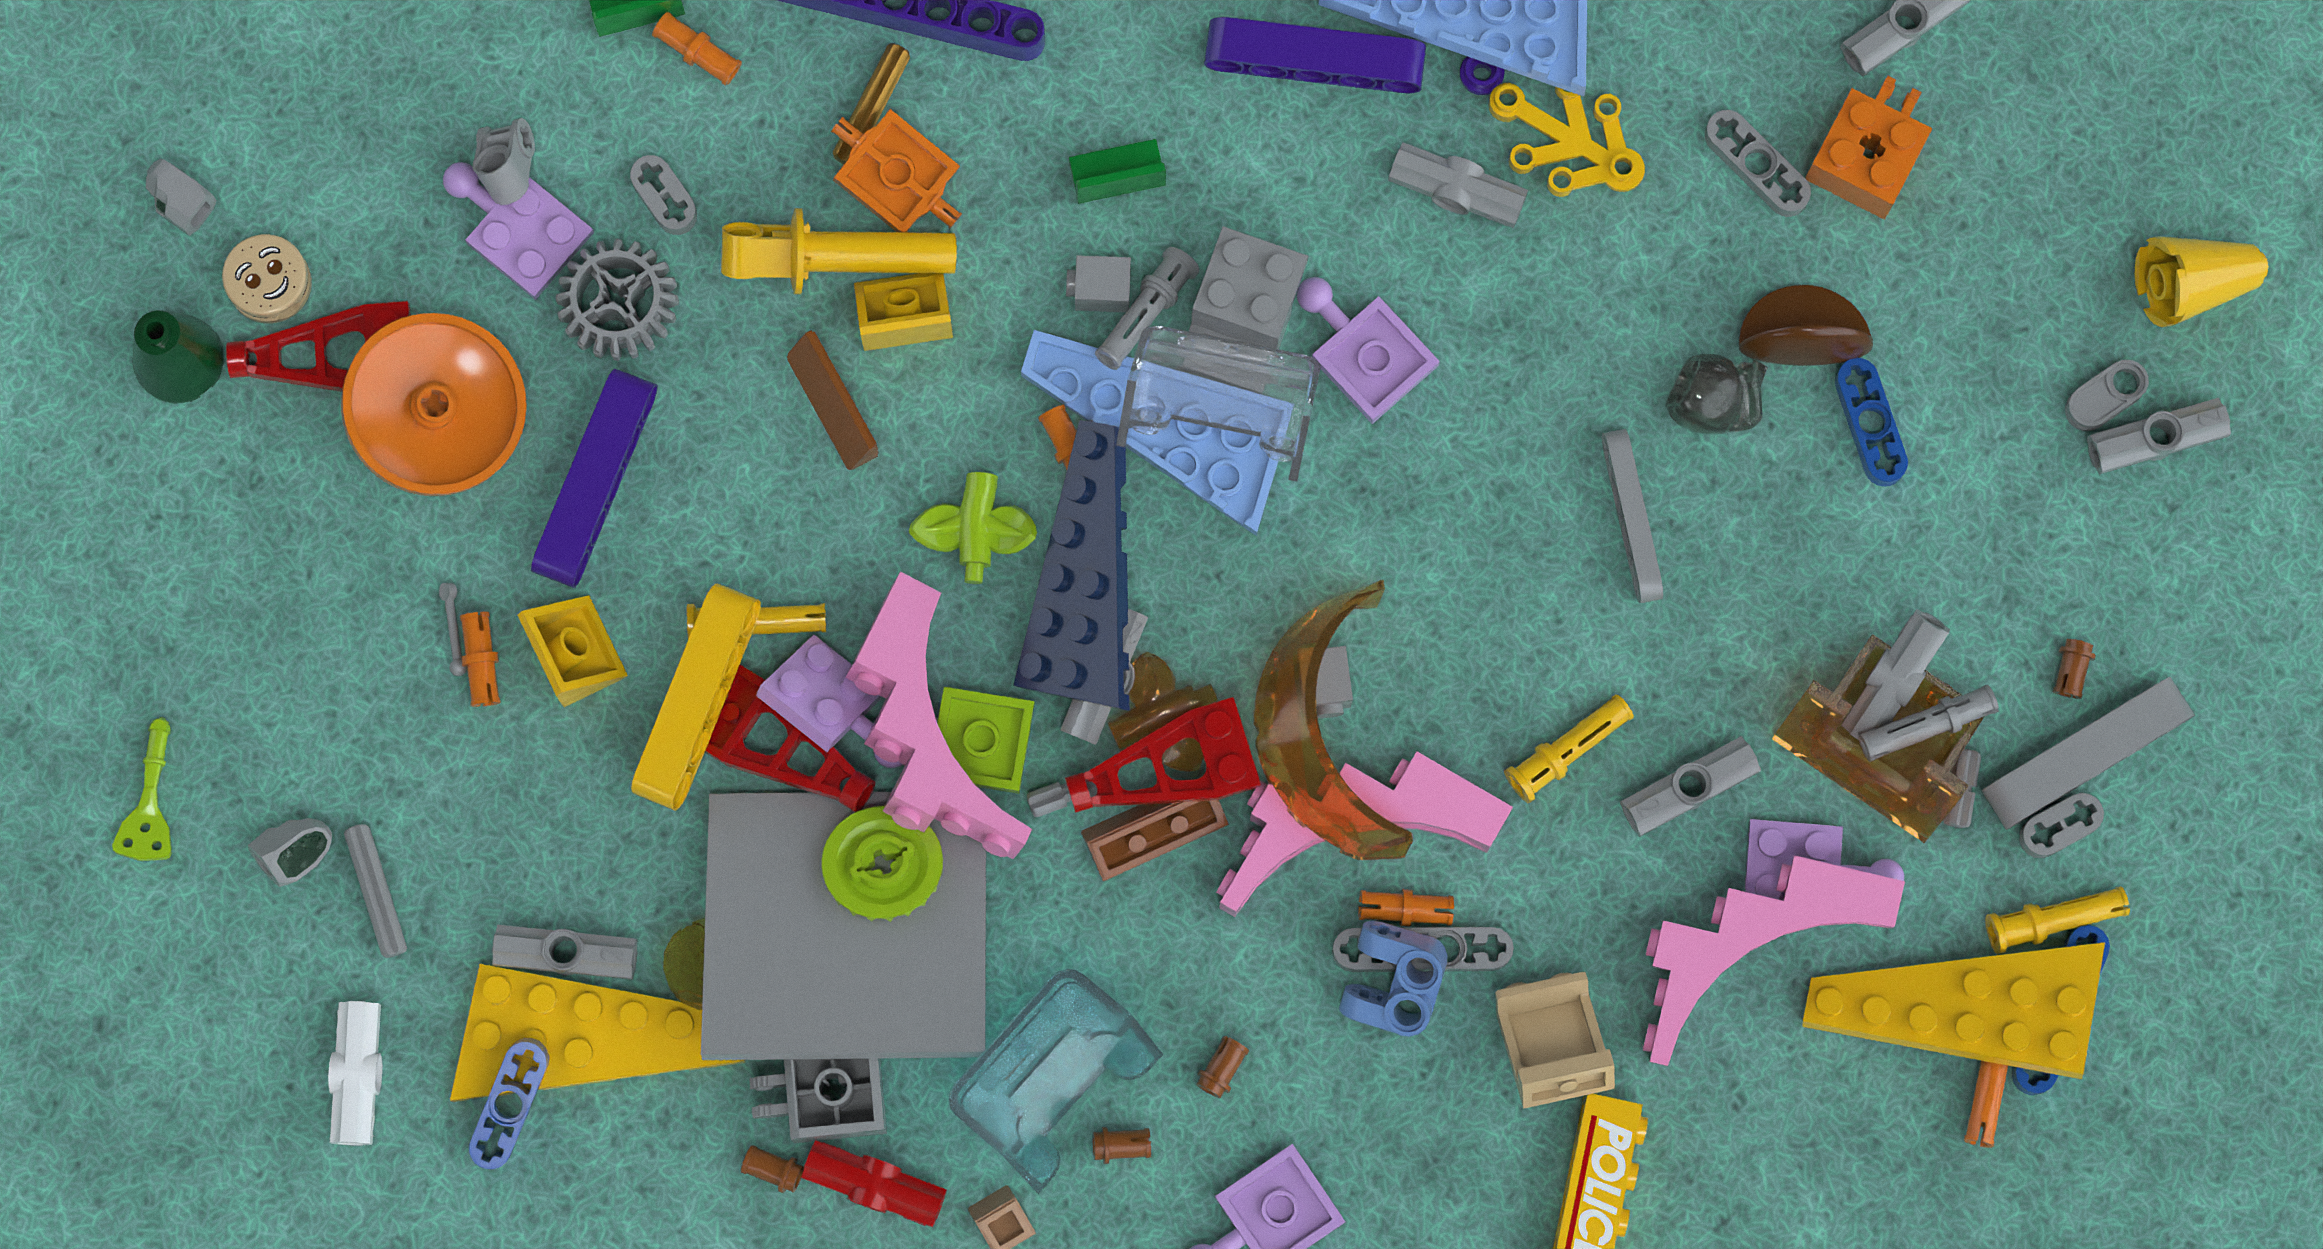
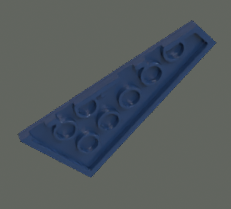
M1079 420L1013 686L1130 711L1129 695L1124 694L1123 673L1124 671H1129V653L1123 652V628L1128 624L1127 553L1122 552L1121 530L1127 529V513L1121 511V488L1126 483L1125 429L1114 425Z

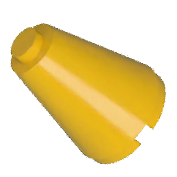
M2157 236L2146 240L2149 242L2148 246L2139 248L2135 260V285L2138 296L2146 293L2150 304L2149 308H2144L2143 310L2149 320L2159 327L2176 325L2253 291L2262 285L2268 273V261L2264 253L2260 252L2255 245L2247 243Z

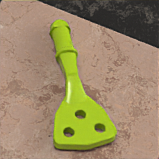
M158 717L150 723L148 728L150 734L146 757L143 758V764H145L144 788L139 805L121 823L112 844V849L117 855L138 861L167 860L172 855L170 828L158 807L157 791L162 768L166 765L164 757L167 738L171 734V728L165 718ZM150 825L149 831L142 832V826ZM132 840V846L129 848L124 847L125 841ZM161 843L162 847L160 850H153L154 844Z

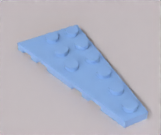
M1319 0V5L1566 91L1581 96L1585 95L1587 0Z
M1037 330L1033 331L1021 370L1023 378L1061 404H1064L1086 421L1114 425L1125 429L1126 448L1257 536L1293 415L1294 404L1127 356L1122 361L1118 370H1113L1103 365L1097 359L1095 351L1098 348Z

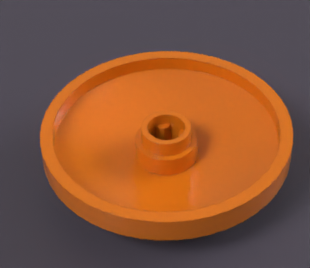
M423 313L411 315L381 328L363 344L348 368L342 388L341 414L347 438L359 459L373 474L387 484L417 495L446 496L457 494L476 487L489 479L507 462L514 452L523 432L526 419L525 387L521 373L509 351L493 334L483 327L467 319L449 314Z

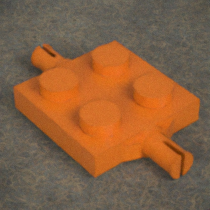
M891 109L875 127L867 130L864 134L845 120L844 117L831 130L832 133H835L852 147L848 161L834 176L833 181L894 231L907 232L917 219L928 214L929 211L949 226V228L962 215L961 212L959 213L941 198L947 182L956 173L960 165Z

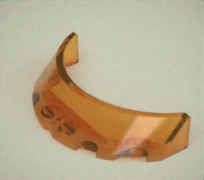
M1379 580L1331 598L1310 610L1294 623L1270 654L1261 674L1254 702L1253 725L1257 728L1258 732L1255 744L1260 764L1269 785L1274 786L1278 795L1288 807L1287 812L1302 827H1308L1319 837L1339 848L1340 853L1356 860L1404 858L1413 842L1412 832L1397 826L1371 809L1352 791L1337 771L1321 736L1316 709V687L1321 661L1335 631L1353 609L1378 607L1385 591L1384 580Z

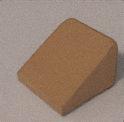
M1007 1185L968 1208L990 1249H1011L1036 1234L1016 1197Z

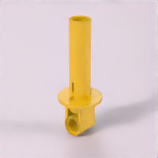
M794 208L790 225L733 222L722 227L721 273L734 279H752L756 277L790 278L793 294L802 293L803 278H805V281L808 279V272L955 274L957 245L955 233L810 231V224L808 222L804 224L802 208Z

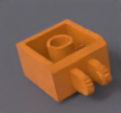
M1888 75L1875 99L1851 88L1805 177L1807 181L1884 220L1933 129L1909 117L1922 92L1912 88L1911 92L1907 93L1902 102L1900 112L1884 104L1892 95L1896 79ZM1865 149L1871 150L1874 153L1872 159L1866 158L1863 155Z

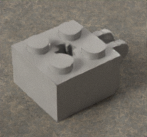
M880 1058L784 1059L785 1074L759 1076L749 1079L750 1089L767 1091L772 1088L786 1087L788 1103L759 1104L756 1107H752V1116L754 1119L789 1116L790 1136L793 1143L887 1134ZM837 1078L842 1086L847 1087L845 1095H840L842 1097L840 1100L832 1101L829 1095H823L824 1086L830 1087L828 1081Z

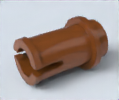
M2066 639L2065 646L2059 648V652L2063 655L2056 684L2053 687V693L2071 698V695H2073L2072 698L2082 699L2089 662L2094 661L2096 657L2092 653L2094 645L2081 640Z
M1223 1036L1220 1045L1205 1070L1198 1071L1197 1075L1200 1079L1196 1085L1206 1093L1220 1099L1224 1092H1230L1231 1087L1229 1083L1244 1057L1248 1055L1249 1050L1236 1040Z
M1102 1127L1101 1132H1093L1094 1160H1103L1104 1164H1109V1159L1151 1158L1149 1128L1108 1131L1107 1127Z
M751 1145L743 1160L741 1173L749 1174L778 1186V1191L784 1193L786 1190L794 1193L801 1181L804 1166L797 1164V1158L791 1157L790 1160H787Z

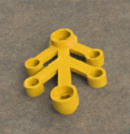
M1503 83L1493 89L1488 107L1494 118L1502 122H1511L1518 118L1558 142L1536 148L1528 144L1516 145L1509 157V165L1514 172L1526 174L1532 171L1534 167L1583 157L1597 165L1572 172L1567 167L1553 169L1549 175L1547 187L1557 197L1567 196L1572 190L1603 183L1614 191L1627 192L1633 190L1641 183L1645 173L1644 161L1636 151L1627 148L1618 118L1621 112V102L1615 95L1603 94L1599 96L1593 108L1594 117L1603 126L1607 145L1606 149L1591 139L1580 95L1555 87L1556 95L1562 99L1569 125L1567 126L1525 101V95L1517 85ZM1503 94H1511L1516 102L1511 106H1506L1501 103L1499 97ZM1603 103H1610L1614 106L1615 113L1605 115L1600 111L1599 106ZM1518 153H1526L1530 156L1531 162L1527 165H1520L1516 162L1515 156ZM1625 162L1630 166L1631 172L1620 174L1616 171L1615 164ZM1556 176H1564L1569 180V186L1559 188L1554 184L1553 179Z

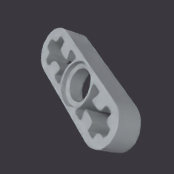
M1721 110L1715 113L1710 118L1705 129V141L1708 147L1775 213L1784 217L1800 214L1805 209L1811 196V188L1808 181L1739 113L1732 110ZM1718 124L1724 128L1730 124L1734 126L1735 131L1732 136L1740 145L1743 144L1746 138L1751 142L1744 146L1738 157L1732 154L1738 145L1731 138L1726 137L1722 141L1717 138ZM1751 153H1761L1769 160L1770 169L1764 174H1753L1747 169L1745 158ZM1777 170L1783 173L1780 175L1778 182L1785 189L1789 190L1793 186L1798 189L1799 192L1796 196L1798 203L1791 199L1786 203L1781 201L1780 196L1783 191L1775 182L1772 183L1769 189L1764 185L1774 177Z

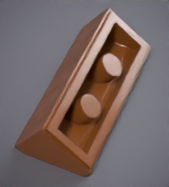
M810 330L806 332L789 351L787 360L846 468L854 470L878 457L877 443L815 331L812 332Z
M1219 800L1139 804L1082 830L1081 834L1102 880L1106 881L1229 824Z

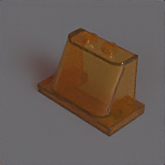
M1872 634L1833 691L1813 680L1771 739L1925 843L1962 798L1969 786L1950 771L1984 717L1962 725V730L1951 734L1949 731H1946L1869 762L1862 751L1859 740L1850 735L1841 725L1867 686L1865 681L1886 648L1891 649L1890 645ZM1925 670L1926 675L1908 704L1905 707H1900L1892 722L1938 705V700L1949 696L1953 699L1962 696V694Z

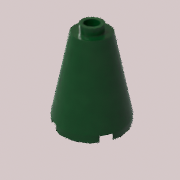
M160 310L151 311L138 320L134 329L133 370L140 385L156 399L173 404L192 402L200 398V395L205 393L211 386L213 387L219 380L224 365L223 346L214 330L196 317Z

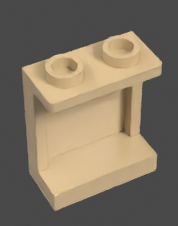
M1586 972L1574 974L1559 973L1550 979L1528 984L1518 982L1495 992L1496 1015L1523 1109L1615 1089L1614 1062L1610 1049H1605L1589 997Z

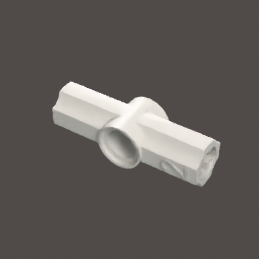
M364 1001L339 1002L337 1010L336 1052L331 1054L328 1075L329 1091L333 1094L330 1143L351 1146L372 1145L375 1122V1095H379L382 1084V1056L378 1053L381 1005L379 1003Z

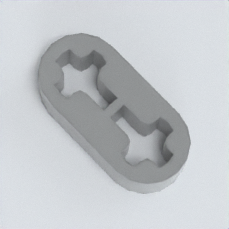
M646 155L639 158L633 164L630 171V179L638 196L665 232L672 235H682L689 232L697 221V210L691 196L662 158L655 155ZM649 168L653 173L661 170L662 172L658 177L664 189L657 192L650 182L642 185L644 170ZM671 198L676 207H687L683 211L685 216L683 221L678 222L675 218L665 219L669 216L665 200Z
M2079 793L2039 813L2027 821L2020 830L2019 841L2022 849L2034 858H2046L2090 835L2100 827L2104 819L2102 804L2096 797L2090 794ZM2077 803L2081 809L2090 808L2092 815L2087 818L2090 826L2086 827L2082 821H2078L2069 827L2067 826L2064 819L2076 811L2073 804ZM2034 825H2037L2041 830H2046L2056 825L2059 832L2047 840L2049 848H2046L2043 843L2035 845L2032 842L2031 837L2036 833Z

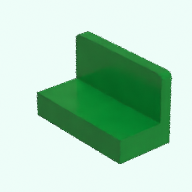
M589 0L592 17L599 37L658 22L666 12L671 13L673 17L685 15L682 0Z
M1156 139L1069 157V165L1078 204L1166 186L1165 164L1161 162Z

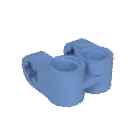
M1365 922L1362 926L1357 947L1366 955L1396 964L1397 968L1389 993L1360 984L1345 986L1339 1011L1352 1020L1397 1033L1400 1036L1410 1037L1418 1035L1426 1029L1435 1006L1447 965L1448 955L1446 949L1439 940L1432 936H1426L1383 922ZM1424 958L1432 964L1433 969L1427 972L1419 971L1414 968L1411 960ZM1411 1000L1420 1007L1421 1011L1414 1014L1407 1013L1401 1009L1399 1002Z

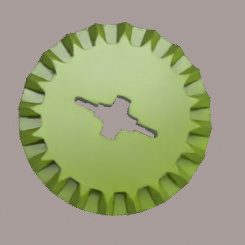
M885 806L866 808L845 818L831 832L822 854L823 878L827 890L835 898L838 906L842 905L853 916L858 914L868 918L871 922L874 919H886L891 922L894 917L901 915L909 917L914 909L919 906H925L927 899L933 892H936L943 872L942 848L932 828L928 826L925 832L918 829L910 830L903 828L893 821L891 815L883 812ZM882 856L885 861L893 859L894 862L890 864L891 872L883 874L880 869L870 870L875 866L874 858Z

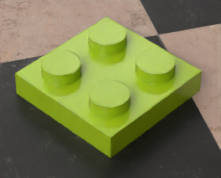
M944 687L937 724L954 758L977 787L1020 794L1035 701Z

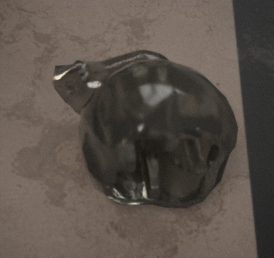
M1718 354L1692 356L1683 365L1667 397L1665 407L1670 417L1678 425L1691 432L1700 434H1728L1752 429L1761 422L1763 417L1761 385L1768 367L1756 360H1753L1752 363L1740 362L1735 367L1729 358Z

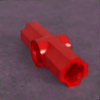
M815 1140L809 1152L801 1176L804 1180L847 1195V1200L885 1214L886 1211H889L907 1220L909 1219L932 1228L935 1225L947 1193V1189L902 1173V1169L895 1165L864 1154L862 1157L846 1152L844 1149Z

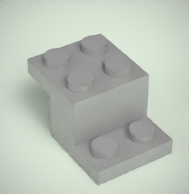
M1223 226L1192 308L1191 326L1179 355L1176 369L1262 395L1289 323L1293 301L1309 256Z

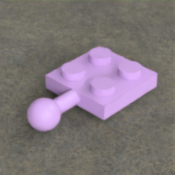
M464 162L450 165L443 175V185L446 191L456 198L468 197L487 213L486 217L465 239L467 245L536 300L594 234L593 229L530 177L527 192L519 200L508 205H500L495 203L487 190L479 184V178L474 172L473 166Z
M1319 277L1307 278L1299 285L1297 290L1299 305L1310 313H1320L1337 332L1312 354L1311 359L1368 421L1373 424L1439 366L1440 361L1379 296L1350 320L1332 301V288L1326 280Z
M815 635L809 638L760 685L756 694L758 698L826 752L850 729L866 741L874 723L867 719L865 715L882 697L862 692L853 681L845 678L852 664ZM874 753L878 763L884 767L897 768L903 765L899 761L888 762Z
M1750 819L1745 878V892L1783 901L1785 893L1776 891L1782 863L1791 865L1794 855L1904 881V871L1897 862L1891 859H1880L1874 862L1871 867L1841 864L1842 826Z
M1291 1144L1215 1196V1199L1236 1229L1211 1246L1208 1244H1197L1190 1249H1240L1244 1245H1247L1249 1249H1307L1343 1225L1345 1220L1297 1149Z

